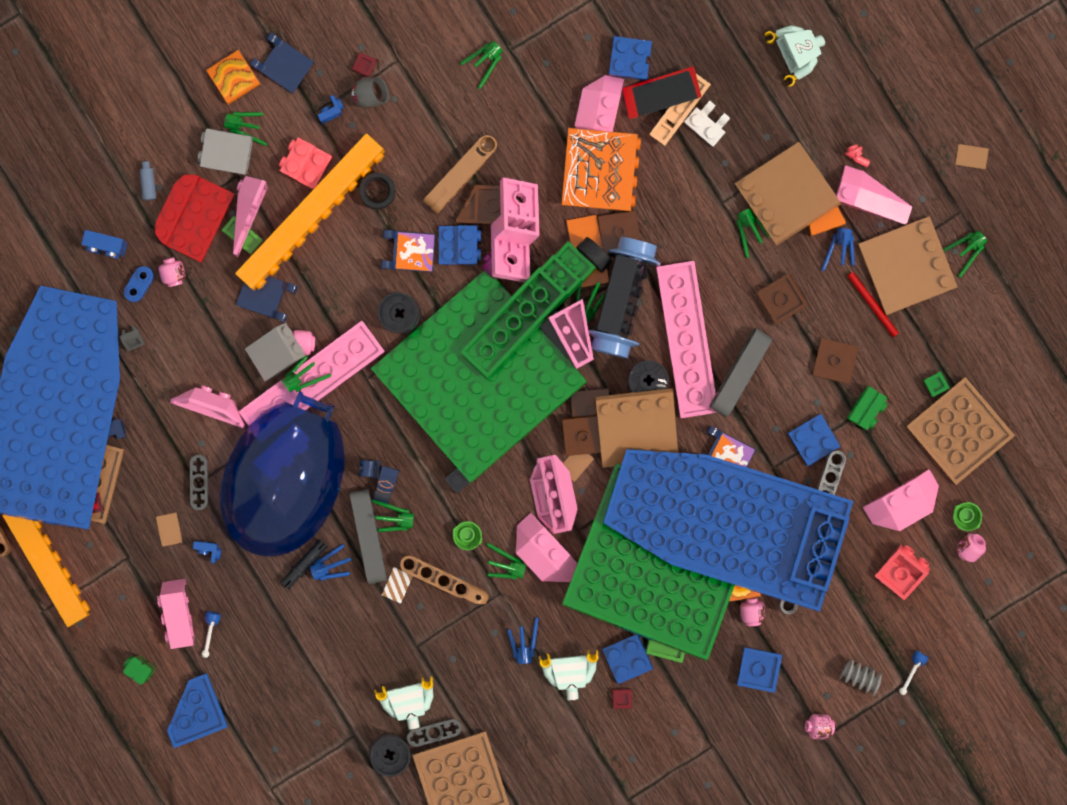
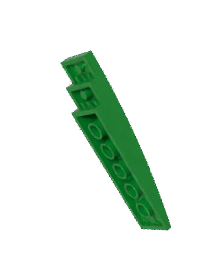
M568 241L556 255L553 254L541 268L539 267L460 352L481 373L489 378L593 273L596 267Z

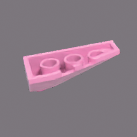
M845 165L836 192L841 205L907 225L912 209L911 205L864 171Z
M245 176L244 180H240L237 186L239 192L233 249L235 257H238L268 189L266 181Z

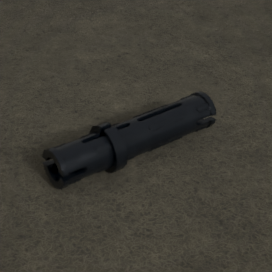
M318 539L296 566L293 565L291 567L292 570L280 582L290 590L328 546Z

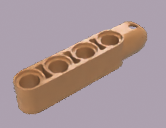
M489 135L481 137L433 188L423 202L438 214L496 151V140Z
M408 555L401 560L400 566L404 572L456 597L465 598L475 604H486L489 599L486 591L419 558ZM406 559L414 561L413 569L405 568L404 561ZM424 567H429L432 570V575L429 578H425L421 574V570ZM445 575L449 578L447 586L439 584L440 576ZM462 583L467 587L466 593H457L456 586ZM476 595H480L481 599H476Z

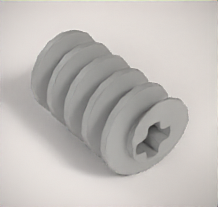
M852 659L845 664L839 676V680L845 676V683L851 679L853 687L859 683V690L865 686V693L873 690V697L877 693L882 681L881 673L875 675V670L873 669L868 672L867 666L861 669V664L856 663L854 665V660Z

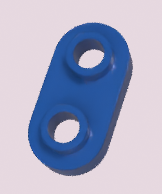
M142 266L136 269L124 289V295L127 300L138 302L143 298L154 279V273L150 268ZM145 272L147 274L146 279L140 278L141 273ZM132 289L137 290V294L135 296H132L130 294V291Z

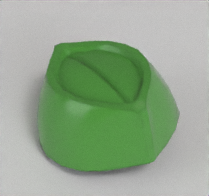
M962 503L954 506L953 519L961 530L972 531L980 527L982 512L974 503Z
M473 522L460 523L453 528L455 544L463 550L476 548L482 544L481 529Z

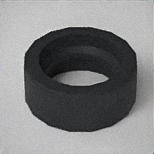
M374 172L368 174L359 185L361 200L372 209L380 210L386 208L395 198L396 189L394 183L389 176L383 173ZM373 180H381L388 186V195L381 202H373L367 197L366 187Z
M586 237L576 247L600 272H603L612 263L611 258L589 237Z

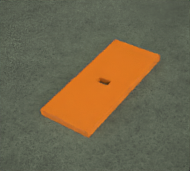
M597 215L566 220L570 243L575 248L586 237H589L603 249ZM607 268L603 272L595 269L582 283V288L596 285L597 282H600V284L609 283Z

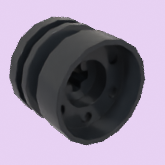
M401 292L385 296L378 307V319L381 325L387 330L398 334H406L413 331L419 325L422 317L418 302L413 297ZM399 309L405 310L403 318L397 317Z
M646 360L639 362L628 375V387L631 393L668 388V373L663 365L656 361ZM647 375H650V378L654 379V382H651L650 386H647V383L643 382V379H646Z
M386 733L378 736L372 742L369 750L372 766L376 772L383 776L392 777L399 775L406 770L410 763L409 747L405 740L397 734ZM387 749L394 751L392 758L384 756Z

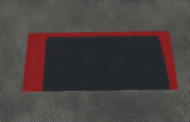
M694 66L622 89L629 119L701 98Z

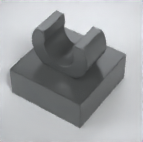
M132 326L133 331L128 333L122 330V335L120 336L128 352L145 345L142 335L135 326Z

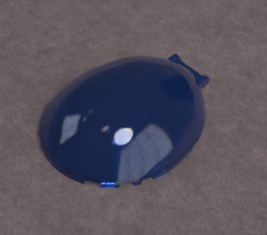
M301 391L298 392L293 405L283 402L273 406L249 425L232 451L223 474L220 505L226 529L236 543L243 549L256 555L280 556L288 554L308 542L328 518L341 486L344 472V446L337 423L329 420L335 405H327L303 395L304 392ZM302 402L326 412V415L321 417L298 407V405Z

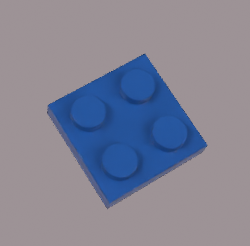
M822 414L788 433L807 466L841 447Z
M637 634L602 649L618 684L654 669Z
M744 647L737 685L775 693L782 655Z

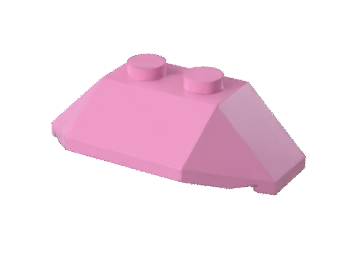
M605 75L583 88L575 122L576 129L613 132L624 79Z
M201 386V389L195 387L170 401V403L245 428L246 424L234 400H231V395L219 392V395L211 393V388Z
M556 455L537 458V464L531 475L530 482L538 518L551 529L550 531L553 534L572 530L578 509L570 471Z
M928 469L867 504L863 509L872 524L901 531L933 512L939 485Z
M530 513L517 525L516 554L541 581L570 582L577 562L536 517Z

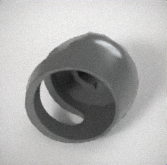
M363 77L355 82L351 91L353 101L361 108L379 107L389 99L387 85L379 77ZM373 82H376L381 88V101L374 94Z

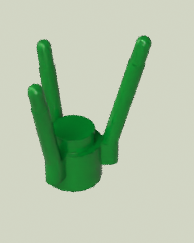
M492 41L490 44L486 43L481 49L460 62V65H464L482 52L484 55L474 64V67L480 65L486 58L490 61L494 59L481 80L478 89L482 88L495 65L502 58L500 54L503 50L495 41Z
M234 111L233 114L227 113L224 127L230 129L232 133L251 136L238 129H241L242 126L252 129H259L260 127L245 123L243 118L240 117L263 116V112ZM256 137L253 138L254 142L267 146L266 142Z
M751 208L737 214L739 220L736 221L739 226L746 258H749L743 225L745 228L751 227L760 244L763 241L754 225L755 223L770 238Z
M976 231L974 234L970 232L964 238L943 248V251L946 252L967 241L968 247L959 256H964L971 249L975 251L959 273V278L963 276L977 255L985 248L983 245L987 243V239L980 231Z
M600 282L596 283L587 306L584 305L587 323H589L590 319H593L595 312L606 296L604 292L593 309L591 308ZM582 284L577 288L576 302L580 301Z
M305 356L285 375L282 382L290 393L294 390L298 392L305 387L330 378L332 374H327L299 385L302 382L299 377L315 365V362H312L296 374L295 372L308 358Z
M372 499V502L402 513L398 514V518L375 516L376 520L397 522V525H400L380 528L377 530L378 532L407 531V528L412 529L413 513H409V510Z
M490 543L486 544L487 547L513 561L510 562V565L488 561V564L507 569L508 573H510H488V577L510 578L514 580L523 578L526 564L521 563V559L513 557Z

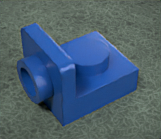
M334 95L330 96L335 107H325L318 114L322 124L343 115L341 109L344 107L340 99H335Z
M194 541L193 549L198 550L197 553L209 555V551H211V563L215 564L217 560H220L221 548H218V543Z

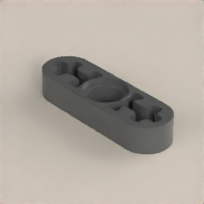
M195 455L190 460V504L195 510H203L208 506V460L203 455ZM198 458L204 461V465L200 467V472L205 471V475L193 474V471L198 472V467L194 465ZM202 477L205 483L202 488L195 487V478ZM194 490H205V494L201 493V499L205 501L204 504H201V507H198V504H194V500L198 499V494H194Z
M449 719L415 728L408 733L407 741L411 746L418 747L455 737L460 734L462 725L457 719ZM451 722L454 725H458L459 728L456 729L455 733L452 730L446 731L447 735L443 736V729L440 725L444 724V728L450 727ZM432 727L438 728L440 730L439 737H430L429 730ZM426 729L428 741H424L425 737L420 738L418 743H415V740H411L410 737H413L414 732L417 735H422V730Z

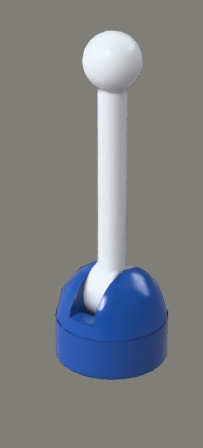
M206 611L205 621L209 625L205 649L202 652L204 658L209 656L208 649L212 628L219 623L221 614L217 612Z
M915 650L912 656L914 667L904 686L899 690L901 695L907 693L906 689L917 667L925 665L929 659L927 655Z

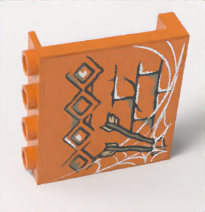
M568 127L562 205L631 211V207H635L636 195H632V190L637 186V176H634V168L638 169L639 165L636 149L640 150L641 138H637L638 134Z

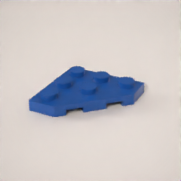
M208 673L189 680L167 729L174 748L228 727Z

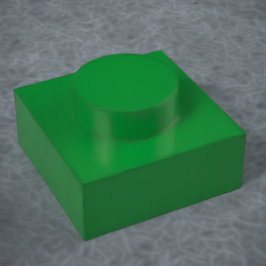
M941 371L923 380L931 397L949 389Z

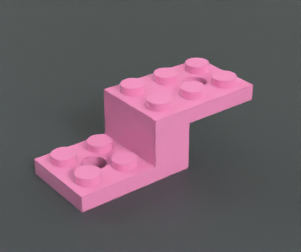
M503 177L500 180L501 215L491 224L492 277L525 283L530 278L529 245L539 237L538 184ZM516 196H519L523 203H519ZM507 257L514 261V265L508 262Z

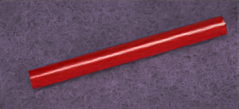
M855 273L849 274L847 277L891 336H896L899 332Z

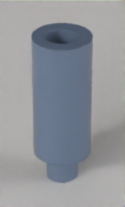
M148 161L142 162V169L139 170L142 200H155L156 191L153 168H150Z

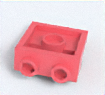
M298 137L296 141L294 139L291 141L288 150H290L288 157L284 156L279 164V167H281L280 172L314 190L333 156Z
M900 544L886 563L878 570L875 577L905 600L929 574L930 568L928 567L929 563L924 558L918 559L913 555L914 551L911 547L907 545L904 547Z

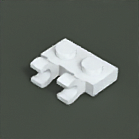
M709 101L701 111L696 107L684 123L714 147L725 134L722 127L728 122L730 117L724 113L714 123L707 116L716 105Z

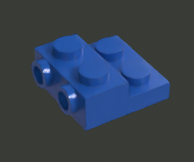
M439 226V265H477V261H481V249H477V241H481V230H477V226Z

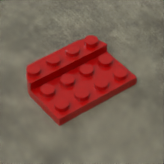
M193 174L183 175L175 182L155 224L156 236L164 245L202 263L235 194L200 176Z

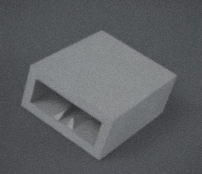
M207 128L206 132H202L201 143L204 144L203 150L199 151L198 154L200 167L244 175L248 174L254 136Z
M286 323L275 327L245 348L264 381L277 376L306 356Z

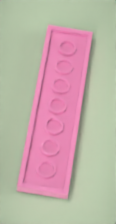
M690 261L656 267L680 418L718 413L709 407L716 392L695 262Z
M361 321L302 364L295 372L298 374L312 362H315V365L299 377L302 381L299 385L327 374H332L330 378L305 387L298 392L294 390L291 393L281 380L241 409L239 413L262 443L385 351L364 322Z

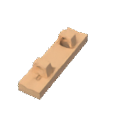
M696 74L702 97L711 84ZM701 98L669 107L649 135L663 146H666Z

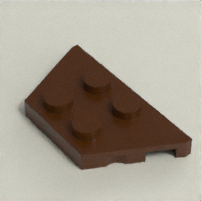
M475 185L457 217L456 223L492 224L501 215L500 186Z

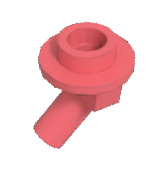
M855 144L846 148L847 152L844 153L850 159L853 158L856 163L868 167L870 160L860 156L862 155V146L858 147Z

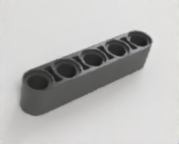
M758 328L751 332L710 403L709 407L724 417L731 413L768 349L772 337Z
M369 489L350 492L368 585L387 581Z

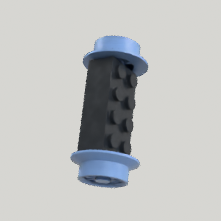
M620 237L617 248L608 250L609 253L616 255L597 328L601 332L588 330L589 334L593 337L592 350L628 359L630 348L639 346L640 343L629 340L628 335H631L633 331L632 320L637 315V301L643 293L642 282L648 274L646 264L661 265L654 258L657 246L632 238Z

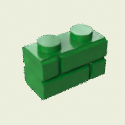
M866 386L846 419L865 431L868 428L872 429L878 421L875 418L878 412L882 413L888 405L885 402L887 397L872 387Z
M141 655L131 656L123 664L125 668L123 671L124 674L130 678L133 677V680L141 685L149 680L156 670V666L151 662H146L147 660Z

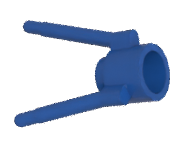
M838 228L837 234L833 233L831 245L821 268L822 271L826 269L836 241H838V245H842L841 265L845 263L846 246H849L851 265H855L853 230Z
M344 544L335 548L321 559L314 561L315 564L310 566V570L315 580L321 579L323 581L350 575V572L328 573L329 569L351 561V558H346L330 565L322 563L345 547Z
M537 617L534 622L530 650L529 647H525L522 626L519 628L521 647H518V651L511 630L507 629L513 650V658H516L517 664L531 663L532 657H535L534 649L539 621Z

